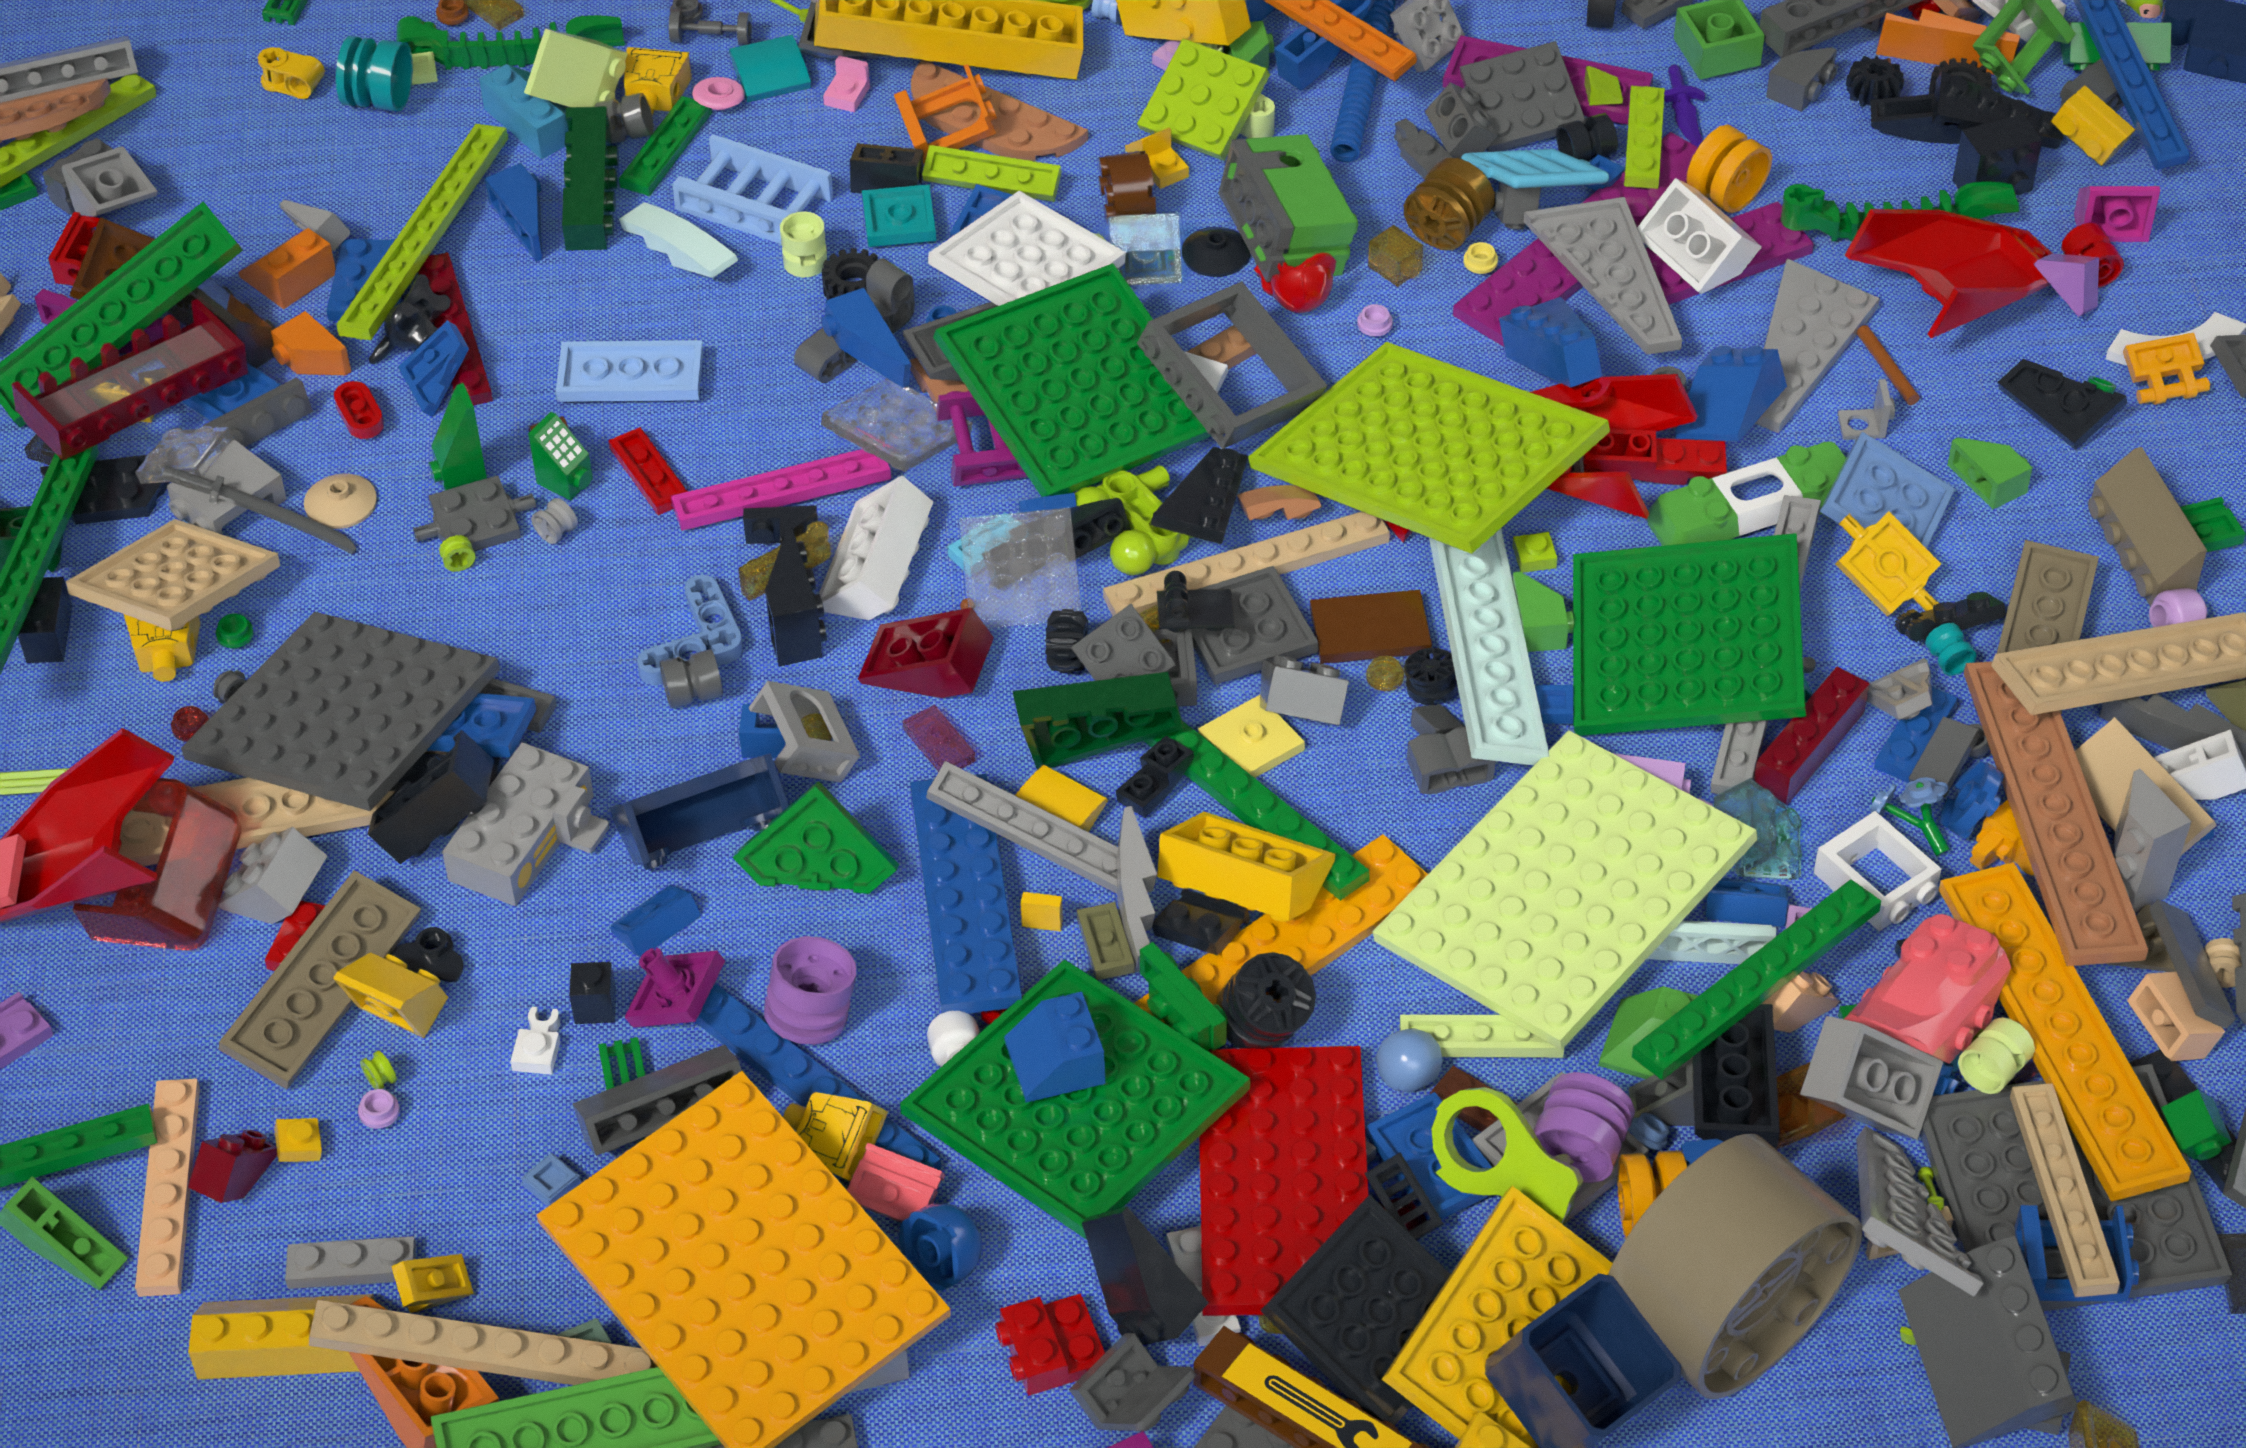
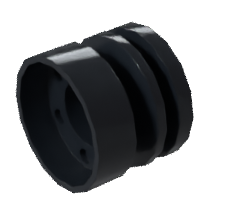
M1275 952L1254 956L1237 970L1225 983L1217 996L1216 1004L1223 1009L1228 1019L1227 1040L1240 1049L1279 1048L1308 1021L1314 1011L1316 992L1313 980L1306 969L1290 956Z

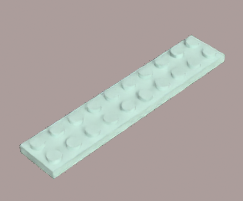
M1499 529L1472 554L1429 538L1471 757L1535 765L1541 758L1549 757V751L1502 529Z

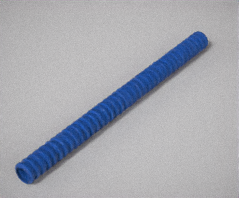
M1375 0L1362 21L1388 36L1392 20L1390 14L1394 11L1396 0ZM1354 56L1352 57L1330 146L1331 155L1336 160L1346 163L1353 162L1360 155L1379 74L1377 70Z

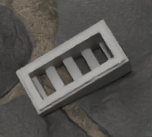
M283 200L279 204L283 212L301 230L311 229L331 244L332 251L350 234V230L332 212Z

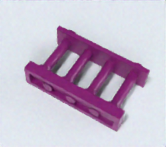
M952 391L944 395H938L937 421L952 419L960 454L953 455L951 479L953 487L1028 477L989 419L988 422L995 449L974 451L966 417L982 416L985 413L970 391Z

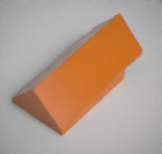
M1926 9L1922 10L1919 21L1886 13L1876 54L1940 65V62L1944 60L1949 64V60L1955 58L1956 62H1961V58H1965L1968 64H1971L1973 60L1978 62L1977 67L1979 68L1982 66L1979 61L1980 56L1972 45L1988 26ZM2005 31L1995 44L2009 63L2015 58L2020 43V35ZM1986 70V73L1990 72V74L1994 75V73L1991 70Z

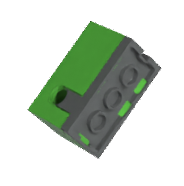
M1308 135L1249 138L1246 141L1245 139L1232 140L1218 194L1266 282H1271L1272 276L1279 274L1278 263L1283 266V263L1286 262L1287 265L1296 267L1306 259L1323 252L1331 254L1336 260L1333 276L1342 275L1345 263L1350 257L1349 244L1352 243L1353 236L1358 230V220L1356 215L1351 212L1345 201L1344 194L1339 191L1330 170L1326 168L1318 149L1314 147Z

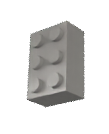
M1826 1016L1800 1095L1882 1132L1918 1140L1943 1061L1865 1024Z

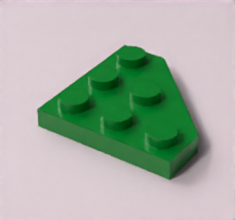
M819 781L740 847L732 857L759 886L775 887L776 884L798 885L799 889L830 891L831 888L851 889L853 893L864 894L871 893L896 872L899 867L897 861Z

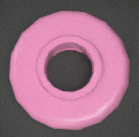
M711 77L698 82L693 88L692 96L700 105L712 108L713 110H725L742 102L745 97V91L742 85L735 80L725 77Z

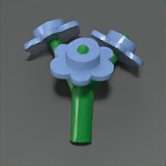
M1923 777L1906 784L1903 795L1899 797L1900 802L1906 803L1908 807L1920 806L1923 820L1890 804L1897 788L1895 784H1892L1886 793L1880 791L1876 797L1872 798L1871 812L1876 811L1883 817L1887 811L1920 828L1936 857L1950 850L1932 817L1931 803L1941 801L1943 795L1948 792V785L1946 783L1936 782L1933 778Z

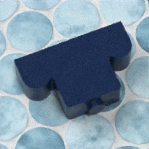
M2166 0L2161 23H2172L2171 45L2189 44L2183 69L2192 73L2246 84V5L2226 0Z

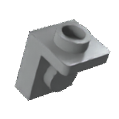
M571 785L553 811L558 842L587 853H592L609 830V822L607 820L591 815L586 790L575 785Z

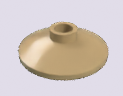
M335 474L325 477L316 482L308 490L304 498V508L308 518L331 529L349 528L363 522L372 514L377 504L374 486L367 479L354 474Z

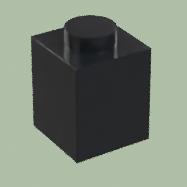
M611 962L571 963L569 996L575 1024L615 1023L616 986Z

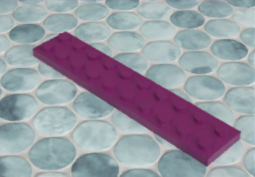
M1670 132L1662 138L1658 189L1624 186V171L1621 178L1612 186L1598 189L1582 203L1625 197L1634 222L1638 227L1675 178L1687 183L1688 167L1698 147ZM1537 238L1453 305V316L1504 347L1499 322L1500 317L1511 314L1510 311L1519 306L1532 307L1558 297H1562L1566 301L1583 286L1544 243Z

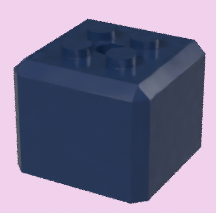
M1598 1273L1520 1330L1486 1359L1485 1375L1540 1448H1592L1681 1380V1365L1615 1278ZM1555 1376L1563 1377L1569 1382L1571 1386L1570 1396H1568Z

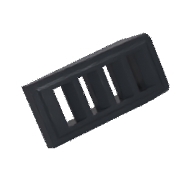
M1401 1152L1364 1173L1385 1210L1416 1241L1444 1225ZM1400 1173L1403 1174V1180L1386 1190L1383 1189L1381 1184ZM1406 1187H1411L1413 1192L1392 1203L1389 1197ZM1416 1199L1419 1200L1420 1206L1400 1217L1397 1212L1398 1210ZM1426 1212L1430 1219L1409 1231L1405 1224Z

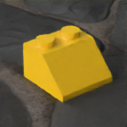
M370 952L337 971L333 977L335 982L358 1008L422 1038H425L448 999V996L439 986L441 981L436 976L422 969L418 973L406 969V963L390 954L382 958Z

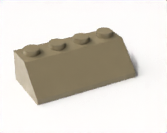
M2135 448L2095 481L2092 497L2088 501V508L2091 516L2098 520L2104 530L2106 541L2114 546L2120 556L2122 567L2124 570L2129 571L2136 582L2139 595L2145 597L2151 607L2154 598L2166 590L2189 588L2196 591L2207 549L2143 448Z

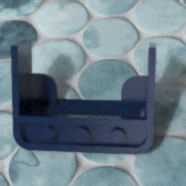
M770 753L739 762L610 807L609 809L634 865H643L645 870H649L666 864L665 856L680 849L752 825L754 832L759 831L789 805Z

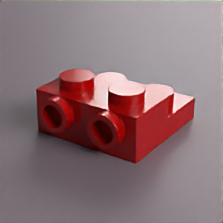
M1081 1293L1044 1305L1039 1296L1000 1308V1321L995 1323L996 1334L1001 1347H1009L1012 1357L1008 1358L1013 1379L1015 1382H1023L1028 1396L1078 1381L1105 1354Z

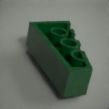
M607 106L566 107V121L569 132H565L567 161H564L565 188H563L562 209L566 251L607 250L608 235H614V219L610 212H615L616 210L615 192L611 191V189H617V170L613 166H619L618 145L612 146Z
M1168 672L1012 691L1020 726L1037 770L1043 765L1049 768L1185 729Z

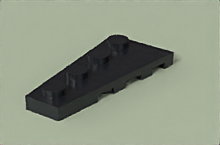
M1213 446L1153 513L1151 526L1222 544L1248 456L1240 454L1233 449H1221Z

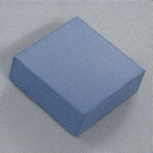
M553 1153L548 1155L521 1178L523 1187L547 1207L581 1184L580 1175Z

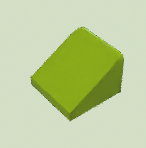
M1586 66L1584 84L1589 106L1623 103L1618 77L1597 68Z

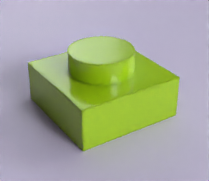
M1549 532L1513 536L1512 547L1520 572L1525 573L1557 568L1558 558Z

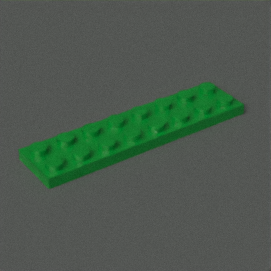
M204 201L201 202L0 362V404L11 419L21 428L26 423L15 410L12 383L18 381L34 397L40 394L38 377L45 371L50 372L56 378L57 385H60L71 379L69 364L75 357H80L88 365V371L98 367L102 363L100 350L104 344L112 343L119 350L132 339L131 335L136 329L144 330L241 253L243 249Z

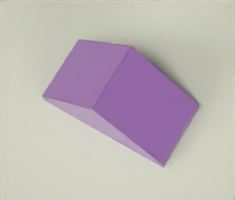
M2052 253L2034 263V266L2078 317L2093 311L2098 306L2099 257Z

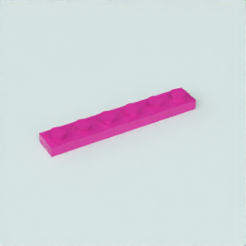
M876 445L672 495L671 501L680 529L683 531L743 516V508L780 507L891 479V471L881 445Z

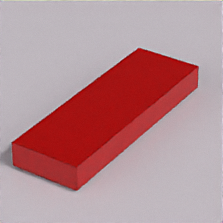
M636 428L608 440L611 452L655 513L659 516L673 510L671 496L688 491L642 428Z

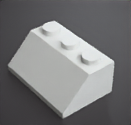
M1677 178L1673 180L1637 227L1643 243L1701 294L1740 275L1762 247L1701 192Z

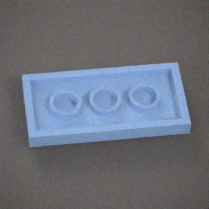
M702 340L562 342L556 384L557 402L699 400L703 360Z

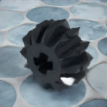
M1877 55L1874 59L1863 56L1861 61L1853 62L1846 80L1850 100L1859 101V105L1862 107L1865 105L1871 106L1870 100L1900 97L1904 86V74L1900 71V65L1891 64L1890 58L1879 59Z
M1062 609V611H1053L1047 619L1045 653L1047 655L1046 662L1051 671L1072 673V671L1081 672L1084 665L1071 649L1073 645L1089 634L1088 619L1083 611Z

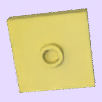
M1260 695L1198 728V733L1254 778L1305 750V741L1278 713L1265 711L1260 708Z

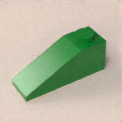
M464 383L456 385L431 445L434 461L428 462L430 472L435 483L441 481L444 491L487 479L474 406Z

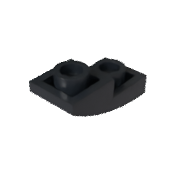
M1165 735L1140 757L1142 768L1115 791L1117 801L1126 807L1132 806L1134 812L1146 818L1167 797L1182 778L1195 757L1194 751Z

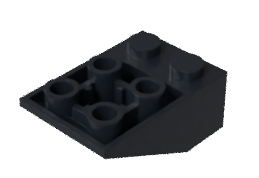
M793 528L786 530L765 588L770 639L779 667L822 658L821 642L827 641L824 622L818 618L824 616L822 599L820 594L815 595L812 590L816 589L813 570L811 567L806 568L804 566V563H808L805 545L803 541H796Z

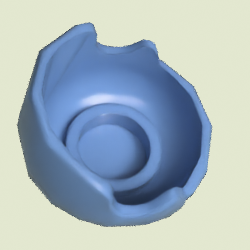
M1416 1028L1397 1031L1387 1036L1382 1041L1376 1054L1378 1072L1383 1081L1395 1091L1401 1090L1402 1092H1412L1434 1082L1439 1076L1443 1062L1440 1045L1430 1033Z

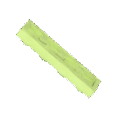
M1400 1015V1031L1416 1028L1430 1033L1440 1045L1442 1057L1563 1058L1564 1048L1562 1050L1558 1049L1502 1015Z

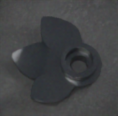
M437 927L422 930L417 935L415 942L401 944L390 953V955L406 963V969L415 973L422 969L433 974L439 980L446 982H457L464 968L461 956L453 951L454 946L451 937L444 930Z

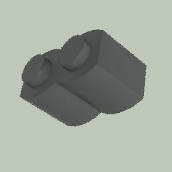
M1466 726L1457 727L1446 734H1421L1408 742L1407 762L1422 794H1437L1448 791L1456 786L1469 787L1494 779L1496 761L1471 757Z

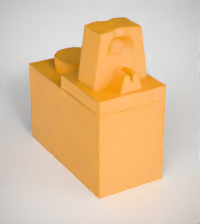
M2007 799L1997 808L1993 815L1983 820L1981 832L1976 836L1978 843L1972 848L1970 863L1980 870H1984L1999 858L2006 864L2014 861L2026 874L2035 876Z

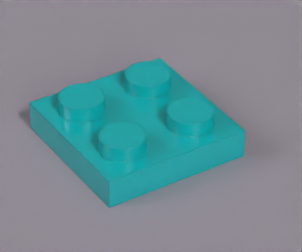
M930 184L862 190L868 247L936 241Z

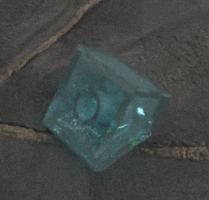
M1178 213L1108 217L1109 243L1126 252L1125 264L1120 266L1118 270L1129 286L1182 283Z

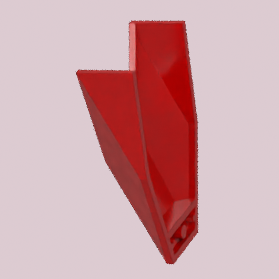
M1870 209L1845 253V256L1850 260L1908 273L1922 285V290L1925 293L1935 297L1943 305V308L1927 334L1931 339L2051 285L2034 266V263L2052 254V252L2028 230L1942 210Z
M121 728L52 781L0 839L19 834L26 841L16 904L0 909V924L86 903L157 880L156 872L118 853L122 845L120 833L122 822L127 813L174 762V755Z

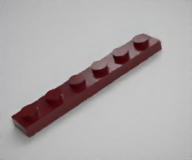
M449 253L430 255L417 273L418 275L427 276L429 286L436 295L445 294L451 301L449 308L432 323L437 329L447 320L457 326L469 347L463 362L451 382L452 390L454 392L456 385L464 383L473 406L492 402L490 385Z

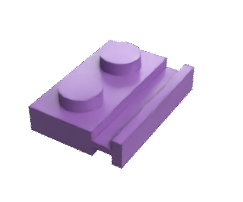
M20 992L0 1003V1069L54 1036L51 1026L29 1002L25 1001Z

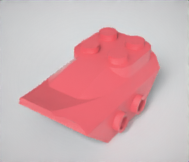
M1937 914L1924 920L1904 941L1901 946L1899 960L1893 966L1886 968L1880 981L1873 988H1868L1865 991L1861 1001L1844 1019L1865 1024L1950 1064L1961 1051L1963 1052L1972 1043L1973 1037L1980 1029L1984 1030L1990 1024L1995 1004L2009 974L2011 965L2005 951L2001 948L1998 939L1993 934L1948 915Z

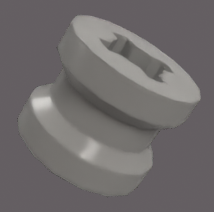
M559 498L552 499L548 502L547 509L544 511L539 510L531 517L536 532L543 540L550 544L557 543L561 540L562 533L565 531L570 532L578 525L577 517L571 507Z

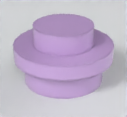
M1372 304L1366 306L1359 314L1357 325L1362 333L1376 337L1387 334L1392 328L1393 320L1387 308L1382 305Z
M374 1089L367 1092L362 1097L358 1106L361 1122L365 1126L375 1129L391 1125L400 1113L396 1097L383 1089Z

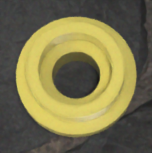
M1477 242L1469 246L1464 254L1463 263L1469 271L1485 274L1497 267L1498 255L1490 244Z

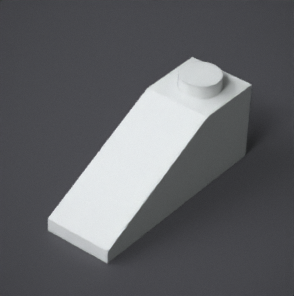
M2231 729L2153 757L2194 800L2218 799L2246 789V763Z

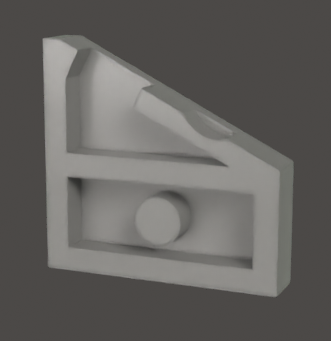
M1923 658L1870 682L1867 702L1898 720L1917 716L1920 710L1932 705L1931 671L1927 659Z

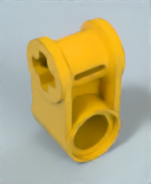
M271 47L262 50L257 57L258 64L263 70L261 85L270 92H279L298 99L309 98L325 75L323 64L312 56Z

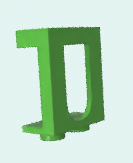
M2008 0L1972 47L1979 54L1981 64L1991 70L1998 78L1996 82L2004 91L2029 94L2031 90L2024 83L2023 79L2054 41L2069 44L2076 33L2051 0ZM2023 9L2038 29L2013 61L2009 63L1995 44Z

